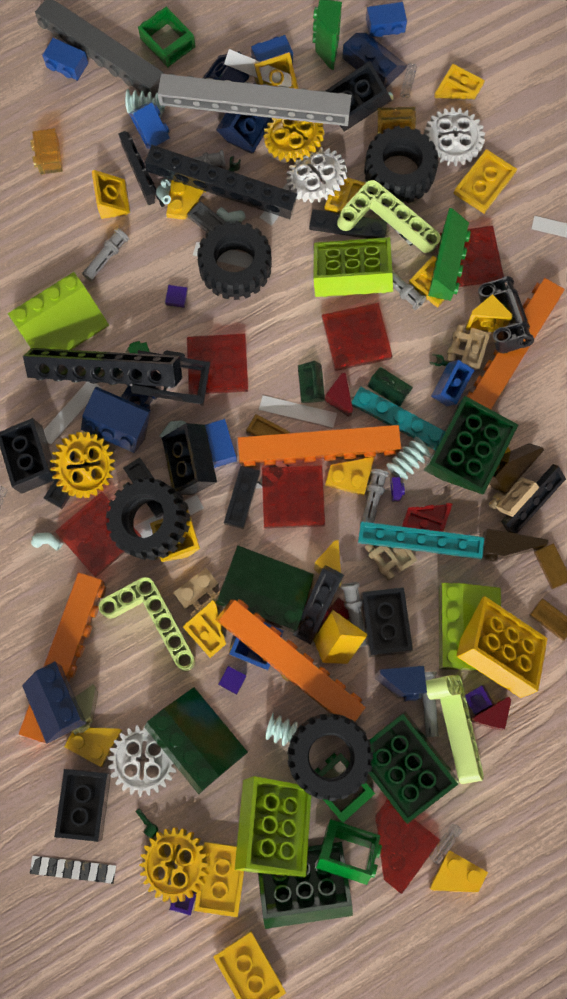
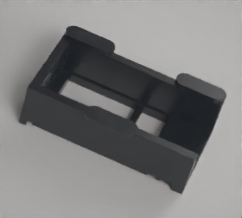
M138 350L137 354L180 356L181 368L201 371L197 395L170 392L165 387L164 390L153 389V387H146L145 385H132V394L204 406L210 362L185 358V354L166 350L163 354Z

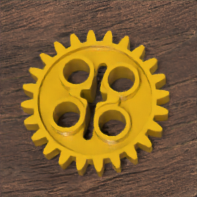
M272 118L273 123H267L268 128L264 129L265 135H263L265 146L269 154L272 153L273 158L278 156L279 161L285 158L286 162L293 158V161L296 162L298 157L303 160L304 155L310 157V152L316 153V147H321L320 142L324 141L323 135L325 133L323 123Z
M76 432V436L69 434V440L62 438L64 445L56 444L59 451L52 452L56 456V459L50 460V462L55 464V467L50 468V470L56 471L52 479H59L56 486H63L62 492L69 491V496H74L75 494L76 498H82V496L90 498V494L97 496V490L104 491L102 485H109L106 479L113 478L109 474L110 471L115 470L114 467L110 466L115 460L109 458L113 452L106 451L109 444L102 445L104 439H97L96 434L91 436L90 432H84L83 434L82 432ZM90 449L93 450L92 458L89 457ZM72 451L75 455L73 461L70 460V453ZM99 461L98 465L82 466L81 468L74 467L67 469L68 465L84 464V462L92 463ZM93 469H94L95 472H96V475H95L94 478H92V476H91V472H92ZM74 472L77 473V479L75 481H73L72 475Z
M178 827L172 828V832L170 829H164V835L161 832H157V839H149L152 845L144 846L145 850L148 851L147 854L140 855L145 859L144 863L139 864V866L145 867V871L141 872L140 876L147 877L143 884L150 883L151 886L148 892L156 890L155 898H159L163 894V902L168 901L169 898L171 903L177 902L178 898L182 902L185 901L186 896L188 898L194 897L193 891H201L198 884L203 885L206 883L202 876L209 875L204 870V867L210 866V863L204 861L209 854H203L202 852L206 845L199 846L201 838L193 840L194 832H189L186 835L187 831L185 828L181 829L180 832ZM166 845H169L171 848L169 856H166L164 853ZM186 851H189L191 853V860L189 863L186 862L184 859V854ZM172 861H175V864L178 865L177 868L172 865ZM160 867L165 870L163 879L158 874ZM180 873L184 874L186 878L183 885L178 880Z

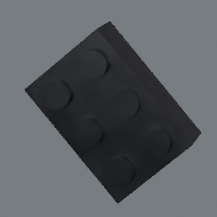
M370 61L325 90L330 93L352 95L348 126L339 125L344 132L392 101Z
M31 418L0 431V449L12 488L23 494L57 480L52 479L56 471H51L50 468L55 467V465L50 462L52 455L43 426Z
M186 423L162 437L171 487L176 489L181 495H194L217 483L208 435L204 424Z
M404 587L362 592V611L365 633L368 634L366 641L369 658L412 652L413 647Z
M64 769L54 837L94 842L103 840L111 773Z

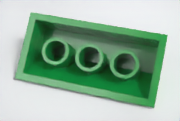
M452 208L448 210L428 294V296L451 301L453 294L457 295L460 283L456 282L457 276L461 277L463 265H460L461 259H465L467 248L464 247V244L469 241L471 231L468 230L469 222Z

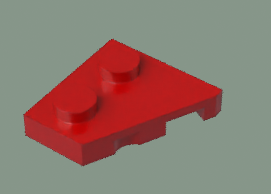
M453 504L409 507L401 527L444 532Z

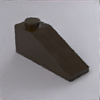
M528 443L505 453L489 483L491 487L507 493L541 455L544 448Z
M487 528L483 533V557L487 561L497 562L501 559L543 548L548 544V539Z

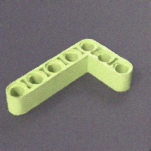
M374 180L365 183L342 209L337 220V225L341 230L349 231L371 209L424 253H432L441 240L438 231Z
M148 577L140 578L100 601L99 611L102 615L111 619L144 603L178 668L183 671H189L194 667L195 657L152 579ZM150 583L152 585L151 590L143 593L141 590L142 586ZM132 593V601L125 603L123 601L124 595ZM160 601L161 608L157 611L151 610L152 603ZM113 603L114 610L111 613H106L105 606ZM164 619L171 620V625L168 629H162L160 626ZM179 637L181 639L180 645L176 648L171 647V639ZM184 655H188L191 658L188 666L180 665V659Z
M451 675L426 680L429 699H440L459 782L466 784L483 781L482 764L460 676Z

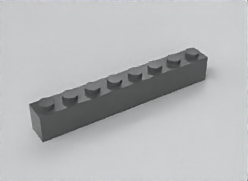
M45 0L35 11L37 23L41 28L48 29L56 38H61L68 45L84 51L87 58H91L98 66L109 70L113 76L121 78L128 86L136 88L139 93L144 91V95L147 96L151 92L152 98L155 97L156 92L158 93L161 74H164V72L55 0Z

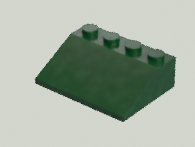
M464 396L458 403L424 471L440 480L483 495L518 424Z
M237 545L216 604L226 607L230 600L238 601L240 599L249 606L247 609L253 615L256 612L265 619L266 623L295 632L304 611L314 574Z
M195 687L163 708L148 720L144 727L198 794L202 793L248 753Z
M406 711L369 739L372 745L370 748L371 752H373V759H371L372 769L368 774L406 824L459 784L457 776Z
M342 842L333 843L329 858L345 863ZM322 845L308 846L306 877L258 873L265 929L353 916L348 879L316 868Z

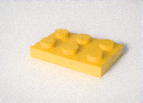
M486 149L455 188L453 194L485 214L516 174L517 168Z
M204 842L206 848L203 850V854H209L204 861L210 863V866L204 867V870L209 875L202 876L206 882L205 884H198L201 891L196 894L194 911L238 917L244 871L235 870L237 846Z
M252 931L213 955L236 999H278L286 994L284 986Z

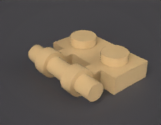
M458 325L452 335V345L447 351V362L455 361L457 357L462 358L461 362L479 371L490 333L471 328L470 333L466 334L464 333L465 327ZM461 342L466 343L464 350L459 349Z
M521 477L507 493L501 491L496 493L492 497L493 500L489 503V507L493 510L497 508L500 512L513 517L539 487L536 482Z
M373 545L365 546L369 553L368 556L376 562L380 568V573L385 575L388 581L395 577L391 571L393 567H396L401 573L417 562L411 550L384 546L375 548ZM384 551L391 560L387 564L380 555Z
M205 568L173 593L186 610L192 605L195 607V610L190 613V616L193 617L212 600L216 603L220 591L218 593L213 591L219 584L208 569ZM208 594L210 599L200 605L198 600Z

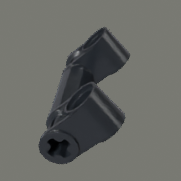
M510 276L484 283L478 289L481 303L493 294L512 314L509 322L510 325L498 328L493 333L495 348L499 353L503 354L528 347L534 343V337L530 334V325L518 291L514 289V280Z

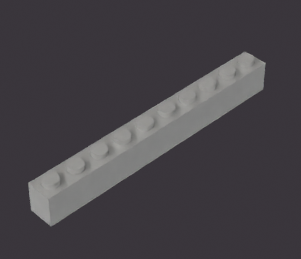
M161 74L158 89L159 104L162 106L348 126L352 96L345 93H330L304 88L294 89L286 86L276 87L267 84L258 85L249 82L240 83L230 80L222 81L212 78L177 76L174 74Z

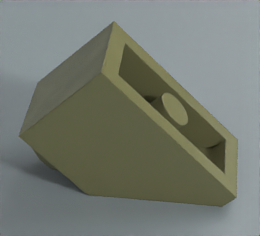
M94 684L75 697L87 723L73 730L75 735L85 732L93 722L98 698V691Z

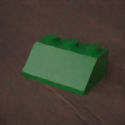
M319 0L318 7L314 8L312 43H315V52L331 70H334L340 36L342 2Z

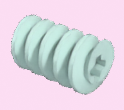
M129 89L126 90L125 106L128 113L151 102L158 107L161 113L159 117H162L165 106L159 104L157 92L155 97L152 98L151 92L145 97L144 91H141L140 96H138L136 90H134L132 95H130Z
M418 437L414 438L415 441H410L409 446L403 448V452L400 451L397 454L398 458L394 457L392 458V463L386 464L389 471L395 477H402L407 480L406 472L414 474L412 467L419 469L420 466L417 462L420 461L424 464L425 459L423 456L431 457L428 447Z
M272 713L265 732L266 740H269L273 735L274 743H277L281 738L282 746H285L296 732L298 722L295 721L290 726L289 718L282 723V716L279 715L274 720V713Z

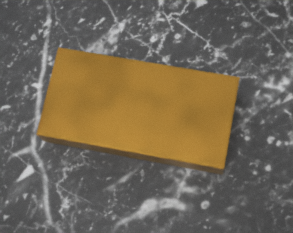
M257 414L254 415L246 429V432L253 436L290 433V431Z
M554 543L534 552L551 589L567 583V569Z
M542 598L529 616L564 641L567 638V616Z

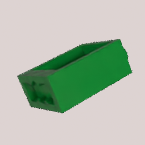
M167 6L157 11L154 16L138 26L140 39L167 68L196 47L194 35ZM168 24L180 38L163 50L150 36Z
M333 753L325 760L327 763L325 767L321 770L317 767L314 771L318 775L324 776L339 761L346 769L349 762L342 753L338 755ZM366 782L361 785L364 790L341 811L332 801L323 799L342 823L375 794Z
M330 819L325 831L316 868L367 885L371 877L375 878L378 865L374 863L375 858H379L382 845L379 844L381 835ZM335 837L369 848L365 870L329 858Z

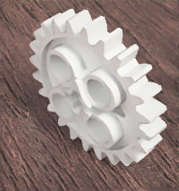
M452 107L451 111L448 112L445 108L443 114L438 111L436 117L432 115L431 120L427 122L424 133L430 137L429 142H434L435 150L438 151V156L441 158L440 163L446 160L447 166L451 162H454V165L457 166L458 161H460L464 165L466 160L471 162L472 158H476L478 152H481L485 141V132H482L484 126L479 125L480 119L474 121L475 114L468 116V110L465 113H461L462 110L459 108L458 112H455Z
M323 147L320 148L319 152L310 153V157L303 156V160H296L294 162L295 165H289L291 171H287L288 177L286 180L289 190L297 193L298 200L302 198L303 202H306L309 199L311 203H313L314 199L320 202L322 197L328 200L329 194L335 196L334 190L340 191L339 185H345L344 179H347L346 173L348 172L345 160L342 159L341 154L337 155L336 150L331 153L330 148L324 152Z
M136 725L135 732L128 728L127 736L120 733L121 742L114 740L117 748H110L114 756L108 757V760L113 761L114 764L109 765L108 769H115V772L110 776L111 778L118 777L116 785L124 784L122 791L129 787L130 795H133L135 790H138L139 797L142 796L143 791H146L148 796H150L151 789L159 793V785L166 788L165 779L172 781L169 773H176V770L172 768L174 763L162 749L156 756L149 754V748L152 745L158 744L145 728L140 731L138 725ZM146 741L145 757L149 759V762H145L144 778L140 780L141 764L137 759H141L142 743ZM135 743L139 745V751L133 755L127 752L128 746ZM130 765L137 767V773L132 777L125 774L126 768ZM151 766L159 769V774L155 778L147 776V770Z

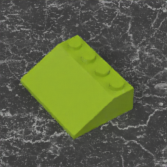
M390 237L314 243L313 280L315 297L393 292Z
M72 272L7 313L30 348L72 350L109 326V323L75 272Z
M441 583L439 586V669L477 670L456 657L460 639L482 597L486 596L501 606V588L464 583Z
M256 776L244 779L235 870L306 877L311 795L294 783Z

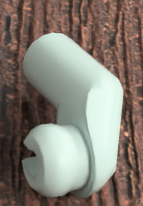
M162 179L161 185L156 190V195L164 204H169L171 201L169 196L171 182L168 179Z
M222 207L216 213L224 221H230V224H235L236 221L242 222L246 217L242 210L228 213Z
M181 420L169 422L159 437L162 439V437L186 424V422Z
M49 532L36 533L32 536L31 540L32 546L36 548L41 547L42 544H49L58 551L63 545L59 539Z

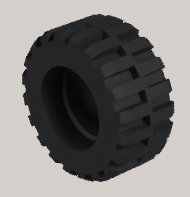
M394 126L392 130L390 128L383 130V134L378 133L374 140L370 142L366 153L364 167L366 182L370 180L377 181L402 203L403 201H407V203L414 202L415 198L420 199L424 196V193L430 190L438 168L439 156L438 151L435 150L434 142H429L430 137L425 133L422 135L420 130L416 128L412 130L409 126L404 128ZM393 156H405L414 161L418 169L410 174H397L389 170L384 162Z
M230 221L224 222L225 225L220 226V224L214 226V231L209 230L205 234L206 239L202 238L200 241V247L197 251L200 276L202 281L205 282V286L208 289H212L215 295L219 296V294H222V297L225 299L234 297V300H240L239 297L244 296L246 299L251 297L250 293H258L260 286L264 287L267 283V278H270L272 267L271 247L268 245L266 236L262 235L258 228L253 229L251 224L246 223V225H242L241 221H236L235 224H230ZM228 250H242L252 256L253 262L251 265L239 272H228L217 265L218 258Z
M145 477L144 480L140 478L134 479L133 484L129 482L124 484V489L122 491L117 490L114 494L116 496L115 500H110L109 506H111V509L106 512V518L109 519L106 526L107 530L112 532L109 534L111 540L116 542V546L125 551V553L144 560H157L158 557L165 558L169 556V551L175 552L178 549L176 545L179 542L183 544L186 539L183 537L184 532L188 533L190 526L186 525L187 521H190V514L186 512L189 507L183 501L184 497L176 489L159 479L154 480L153 478ZM158 501L163 507V522L153 535L141 538L134 530L135 514L145 503Z
M320 714L311 717L297 728L290 739L287 761L291 775L306 793L315 798L336 801V799L340 798L345 799L348 795L355 794L360 790L359 787L365 784L367 781L366 777L371 772L373 752H371L370 746L372 745L370 740L367 739L365 731L355 721L346 718V716ZM325 735H334L341 738L347 744L350 751V762L347 769L339 776L333 778L318 775L311 767L309 761L311 746L318 738Z

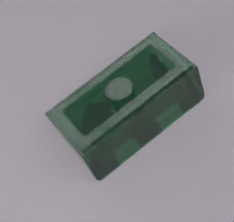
M316 361L298 365L301 403L325 401L322 365Z
M382 367L375 372L368 383L370 389L399 407L413 389L412 386Z

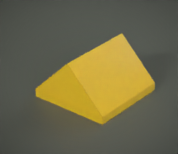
M289 52L254 64L257 77H254L256 84L280 85L284 81V74L282 72L284 71L291 76L292 85L289 88L298 89ZM269 65L276 68L269 73V81L271 83L262 80L260 67ZM274 72H280L281 79L277 83L272 81Z
M93 170L94 190L101 219L128 215L130 209L125 179Z
M492 294L471 312L465 330L470 331L471 328L484 332H494L498 328L508 326L512 314Z
M191 516L190 521L186 523L190 528L188 533L184 532L183 537L186 539L183 544L179 542L176 545L178 549L175 552L169 551V556L165 558L160 557L161 562L188 558L200 549ZM163 518L150 523L153 534L160 528Z
M334 540L316 560L314 570L319 575L325 565L341 573L339 540Z
M333 610L316 635L314 642L323 663L348 664L368 634Z

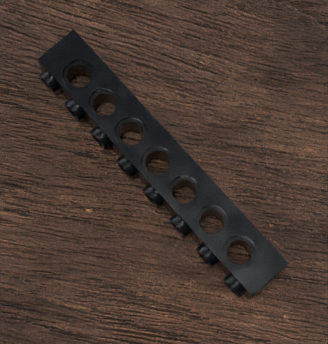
M151 145L145 161L147 172L291 219L297 200V193Z
M31 348L23 355L27 378H35L36 380L53 379L54 381L70 380L74 383L86 381L91 384L102 382L109 385L126 384L127 386L145 385L146 387L164 386L165 388H174L182 379L180 356Z

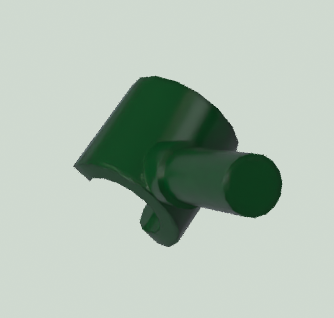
M231 156L229 159V171H238L241 159L237 163H233L234 156Z
M432 354L437 358L435 363L429 361L434 366H447L449 363L439 354Z
M140 808L137 809L135 812L146 825L143 833L150 838H154L158 832L157 825L147 819Z

